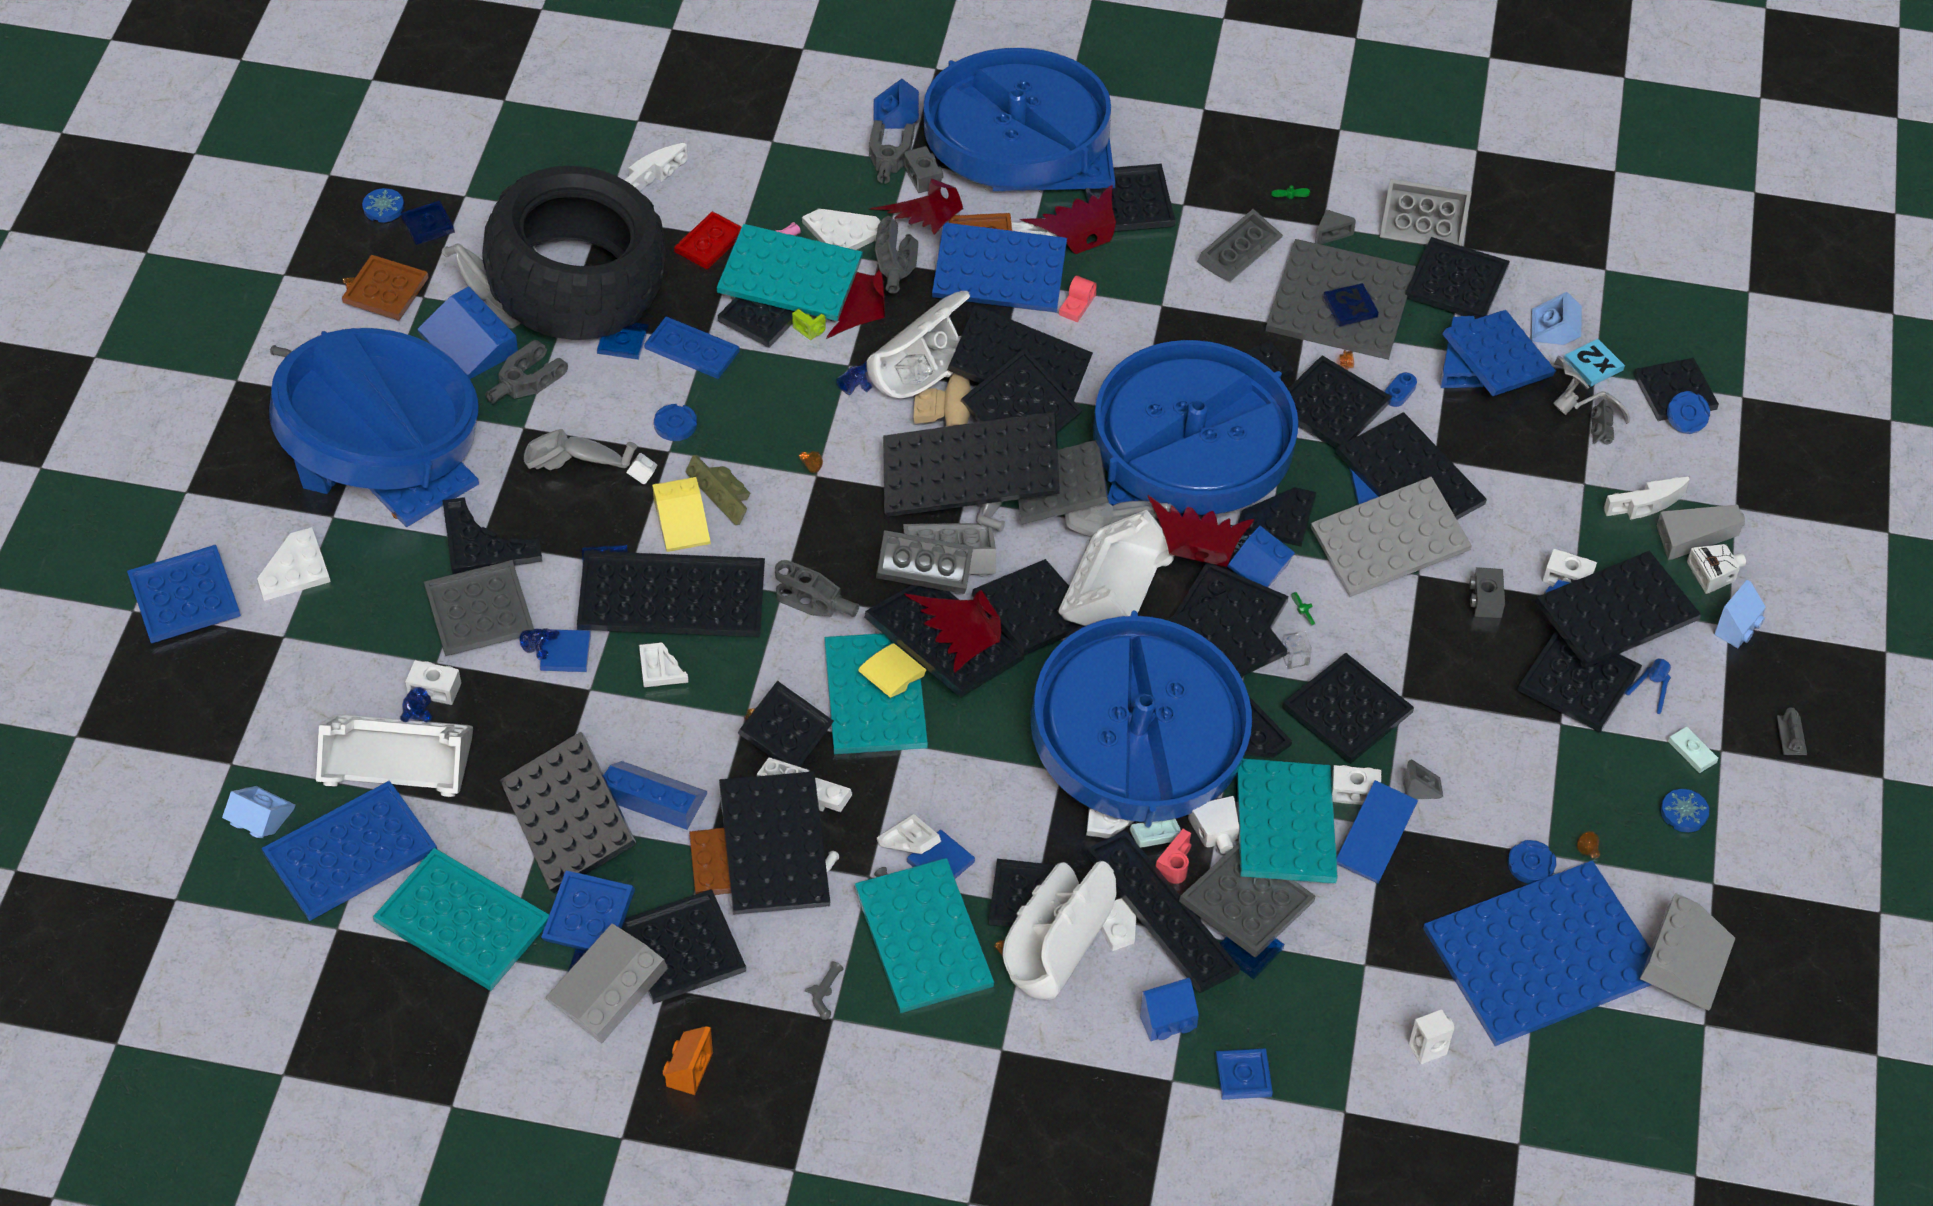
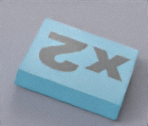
M1599 339L1566 354L1564 357L1590 387L1623 371L1625 367Z

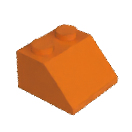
M705 1026L685 1031L680 1041L676 1040L672 1050L673 1057L671 1062L667 1061L663 1070V1076L666 1078V1087L695 1095L713 1054L710 1027Z

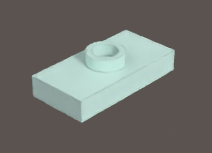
M1688 727L1669 737L1668 742L1699 773L1717 763L1718 757Z
M1176 819L1152 822L1150 828L1145 827L1144 822L1132 824L1130 827V831L1140 848L1172 842L1181 831Z

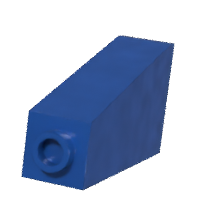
M1453 317L1451 327L1474 320L1475 317ZM1448 342L1440 387H1483L1481 381Z

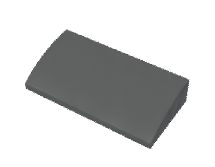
M1252 209L1203 250L1197 262L1218 277L1232 281L1279 241L1283 234Z
M884 530L876 578L965 594L973 546Z

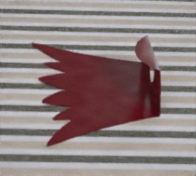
M931 178L927 196L869 209L891 210L887 213L901 212L894 218L911 217L909 224L924 221L922 226L925 227L931 224V230L935 235L949 219L964 208L956 187ZM941 187L947 189L948 198L942 196Z
M1113 185L1109 186L1099 199L1092 195L1089 203L1077 198L1073 202L1072 209L1056 206L1057 216L1042 214L1046 219L1027 218L1019 220L1041 227L1059 237L1067 238V244L1075 254L1110 242L1116 225L1112 208ZM1096 234L1098 237L1097 241L1087 244L1088 236Z
M878 270L875 276L860 272L856 273L838 319L839 322L832 328L826 339L855 326L885 318L883 278L880 270Z
M1148 495L1149 501L1161 524L1170 555L1227 567L1236 545L1254 521V519H1250L1230 527L1231 519L1228 518L1218 525L1214 511L1208 512L1200 520L1195 510L1191 507H1187L1183 517H1181L1174 506L1171 505L1169 513L1159 502Z
M982 590L977 592L973 600L938 599L905 594L917 603L928 607L921 609L923 613L936 616L924 623L929 627L942 630L935 641L939 643H953L948 649V654L957 652L954 662V673L974 656L1000 642V617ZM986 612L992 615L991 619L987 618Z

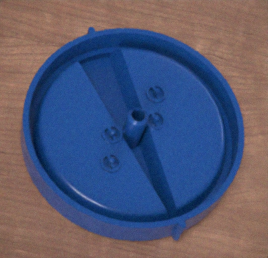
M1000 48L975 53L956 62L949 60L948 67L934 78L925 94L924 134L932 152L955 173L987 186L1006 189L1039 188L1070 179L1079 172L1087 173L1088 166L1104 151L1110 136L1111 100L1103 82L1081 63L1050 51L1032 48Z
M351 328L328 333L322 331L321 335L308 340L284 358L273 377L269 416L272 430L280 445L293 459L305 468L329 480L345 485L387 490L418 485L428 488L429 482L446 475L458 466L472 446L479 406L477 394L471 380L461 367L442 350L424 340L401 332L378 328Z
M1170 341L1146 347L1128 356L1116 365L1105 378L1096 399L1093 440H1096L1100 448L1103 466L1108 472L1107 480L1109 482L1115 480L1121 487L1142 501H1149V495L1159 503L1171 504L1179 513H1184L1187 507H1191L1197 515H1206L1210 511L1220 514L1257 502L1269 494L1286 475L1292 462L1298 434L1296 406L1290 392L1281 381L1282 373L1280 371L1274 373L1262 362L1240 350L1207 341Z
M1135 610L1131 612L1130 616L1094 622L1079 629L1062 641L1048 657L1040 672L1031 708V730L1037 753L1048 773L1057 784L1069 795L1093 810L1118 819L1144 822L1147 828L1151 827L1152 822L1166 821L1189 815L1194 809L1215 800L1221 795L1239 770L1249 743L1252 727V710L1245 684L1225 654L1202 635L1187 627L1164 619L1138 616Z

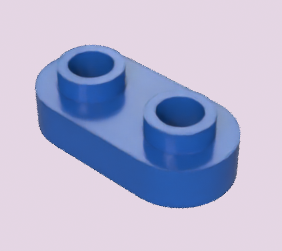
M1407 372L1398 374L1386 388L1385 393L1392 396L1389 406H1402L1415 391L1417 379L1413 374Z

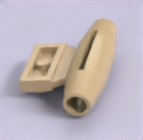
M953 373L949 378L946 391L930 388L916 394L913 416L915 424L936 422L937 419L944 416L946 426L967 424L970 412L961 402V398L971 391L969 379Z

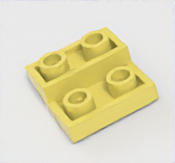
M893 643L869 658L859 667L858 671L891 698L906 691L909 683L924 677L926 669Z

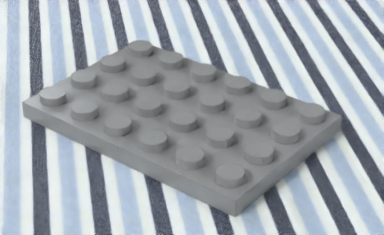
M1432 477L1311 523L1312 531L1349 597L1470 551L1472 547Z

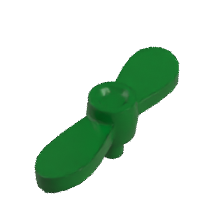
M1291 185L1287 190H1274L1271 195L1273 197L1286 196L1292 199L1294 196L1307 197L1310 194V190L1307 188L1294 189Z
M1292 593V600L1297 605L1299 614H1304L1309 623L1315 625L1312 616L1308 612L1313 605L1311 603L1308 605L1306 603L1303 604L1298 593Z

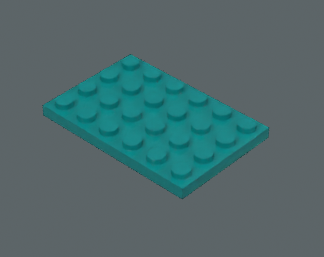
M743 224L717 285V293L792 311L799 309L805 314L817 317L823 314L826 319L838 321L862 260L863 252Z
M883 633L825 637L831 719L834 720L832 724L834 754L927 748L928 742L921 678L909 683L906 691L890 698L858 671L859 667L869 658L894 643Z
M1243 759L1236 774L1240 876L1336 883L1338 875L1331 766Z
M433 848L375 913L373 919L377 924L492 991L544 930L549 914Z
M947 858L855 883V891L900 1013L994 987V980Z

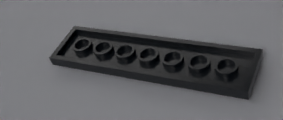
M1126 830L1087 848L1086 855L1094 865L1099 861H1104L1113 869L1116 878V892L1187 978L1190 977L1192 985L1199 993L1239 974L1240 967L1196 914L1179 902L1180 895Z

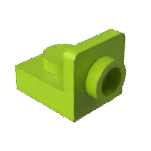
M799 309L792 313L793 328L809 340L814 339L825 331V315L820 314L813 320L810 315L805 314Z

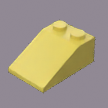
M693 477L654 484V504L666 551L670 552L711 544L697 478Z

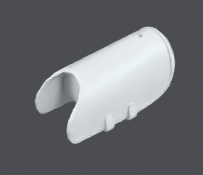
M960 291L943 298L878 351L870 355L867 360V373L869 379L878 390L890 397L906 398L921 393L942 378L950 377L953 372L947 369L961 336H958L949 315L970 297L969 292Z
M1104 861L1097 862L1080 884L1075 872L1067 863H1058L1043 883L1037 885L1033 890V896L1029 902L1017 912L1018 917L1005 939L1003 959L1011 981L1026 994L1037 999L1050 1000L1056 998L1106 922L1113 909L1116 897V878L1113 869L1108 863Z

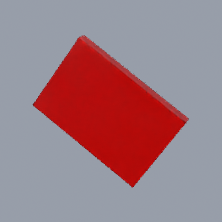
M712 211L674 247V252L708 270L735 244L742 227Z

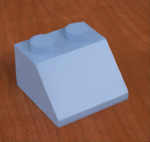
M1565 292L1533 308L1532 340L1534 342L1565 345L1581 337L1582 306L1568 292Z
M1746 580L1724 606L1714 634L1736 648H1739L1743 642L1747 643L1754 633V628L1759 629L1765 620L1763 613L1766 607L1751 581Z
M258 786L231 791L222 818L230 821V825L236 828L249 830L250 834L254 837L263 838L264 836L276 833L294 810L295 804Z

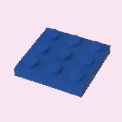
M566 870L541 938L547 942L588 951L611 924L616 925L620 929L622 928L635 888L632 885Z

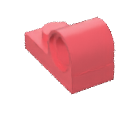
M1075 276L1069 288V296L1059 309V315L1078 322L1096 296V283L1080 276Z
M1185 829L1180 831L1156 861L1158 870L1168 882L1173 884L1182 883L1187 877L1189 860L1186 855L1191 848V833Z

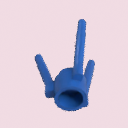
M1656 659L1652 666L1647 667L1641 677L1628 689L1626 695H1630L1648 676L1651 681H1662L1663 684L1657 708V714H1661L1667 685L1671 679L1668 674L1671 670L1669 662L1664 659Z

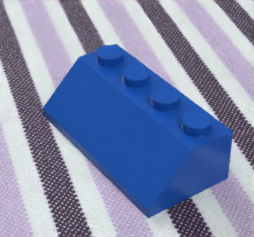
M624 761L611 764L604 774L618 806L688 830L707 796L706 790Z

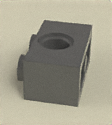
M927 146L904 152V168L918 194L928 191L931 178L941 182V179L944 177L942 168L937 166L935 156L929 152Z
M1476 567L1475 574L1470 576L1469 588L1473 590V594L1470 597V607H1474V616L1502 618L1505 606L1503 569Z

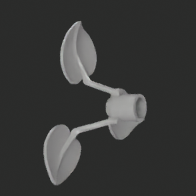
M1561 356L1556 357L1554 365L1563 367L1565 374L1573 376V380L1566 391L1553 403L1564 415L1573 407L1578 409L1581 405L1598 397H1604L1623 413L1627 424L1630 422L1629 413L1624 405L1604 391L1577 402L1579 397L1573 390L1579 383L1587 390L1589 386L1567 360Z

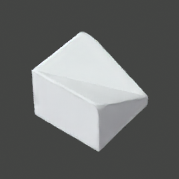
M639 453L626 473L642 484H646L654 473L657 464L642 453Z

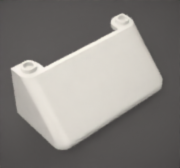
M1148 510L1104 526L1092 536L1058 612L1064 620L1087 626L1109 618L1130 616L1133 610L1138 613L1157 568L1167 566L1174 560V555L1169 554L1162 528Z
M345 714L334 715L319 725L316 781L323 782L325 786H338V782L343 780L385 783L390 780L392 784L431 787L441 792L442 796H455V793L458 794L461 789L472 741L473 727L462 724Z

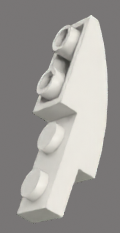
M687 144L671 145L644 156L629 167V177L625 181L629 182L639 191L652 183L655 178L662 182L688 159Z
M1687 476L1660 481L1655 480L1647 482L1645 490L1608 495L1604 506L1606 516L1628 513L1631 520L1657 513L1674 504L1686 493L1690 479Z
M768 758L757 773V776L809 772V770ZM815 778L819 811L823 812L826 807L841 812L852 796L851 789Z

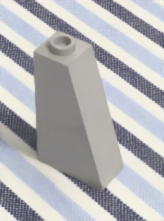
M1738 505L1662 511L1656 526L1667 558L1672 560L1689 554L1691 548L1711 546L1739 536L1742 526L1745 525V516L1740 512Z

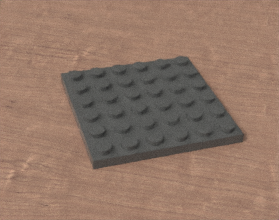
M1295 239L1266 325V331L1389 360L1407 301L1405 293L1415 273L1416 266ZM1357 288L1363 299L1355 300L1342 296L1341 298L1346 299L1347 302L1344 304L1337 301L1336 294L1340 291H1346L1354 295L1352 289ZM1364 301L1365 306L1362 308L1368 309L1370 313L1358 312L1353 316L1352 311L1354 309H1349L1348 305L1358 306Z

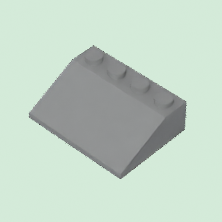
M1390 179L1380 238L1427 246L1430 238L1434 237L1462 246L1471 191Z
M979 523L903 524L904 534L973 546L969 574H978L979 576L996 574V546L992 527L980 525Z
M1675 893L1664 913L1640 979L1709 1011L1735 937L1699 903Z
M611 924L547 995L546 999L602 1044L668 968L664 959L647 945L616 925Z

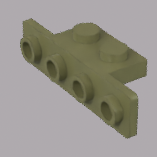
M693 455L686 468V474L690 478L696 477L701 490L734 525H740L747 511V507L741 501L748 500L751 493L727 467L709 468L698 455Z

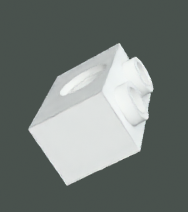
M1553 549L1543 582L1555 585L1558 580L1569 583L1593 574L1597 562Z
M415 660L405 683L408 696L452 705L460 688L461 679L459 669Z
M1334 765L1331 778L1333 802L1363 805L1374 781L1381 782V770L1369 767L1357 768L1347 765Z
M1442 1009L1415 1019L1409 1046L1420 1065L1445 1056L1448 1053L1454 1024L1450 1017H1446Z

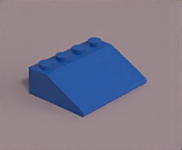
M469 286L451 295L418 328L420 335L428 343L451 357L469 379L507 360L509 356L518 351L516 335Z

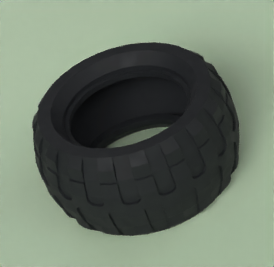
M557 166L522 176L517 179L514 185L507 187L501 193L485 226L482 259L491 294L495 300L502 304V309L509 316L524 326L544 335L561 339L587 340L616 334L626 326L636 323L642 317L643 312L649 309L662 283L666 264V243L662 220L654 211V205L629 182L611 173L590 167ZM549 240H578L597 245L611 252L617 259L603 265L576 266L551 260L536 252L532 247Z

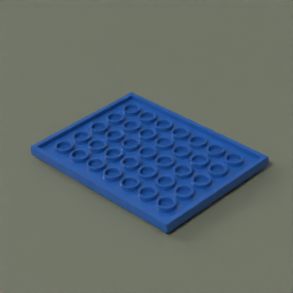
M1593 860L1425 923L1423 930L1494 1046L1652 985L1640 979L1651 948Z

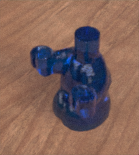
M867 362L861 366L849 367L843 375L836 379L838 387L847 395H851L858 385L865 392L872 389V385L867 381L866 377Z
M548 628L524 630L520 634L519 641L525 652L532 653L536 651L537 659L542 660L546 659V656L549 655L548 651L543 650V646L548 641L558 639L557 636L560 633L557 630L551 631Z
M416 687L409 691L403 699L401 721L408 722L409 719L422 720L425 723L430 721L432 716L429 711H423L431 703V697L425 689Z

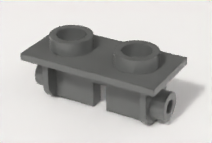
M1603 399L1591 411L1593 444H1596L1599 440L1604 441L1605 444H1611L1614 440V427H1611L1613 425V410L1611 407L1606 406L1605 399Z
M1788 708L1784 716L1777 715L1783 755H1807L1799 713L1795 708Z

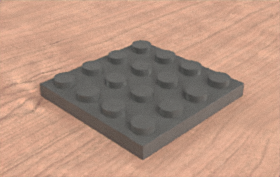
M1096 440L1058 450L1060 494L1018 499L1022 524L1109 503L1103 459Z
M513 560L424 581L445 656L535 634Z
M1238 843L1180 896L1179 902L1256 958L1315 901L1316 896L1294 880L1240 876Z

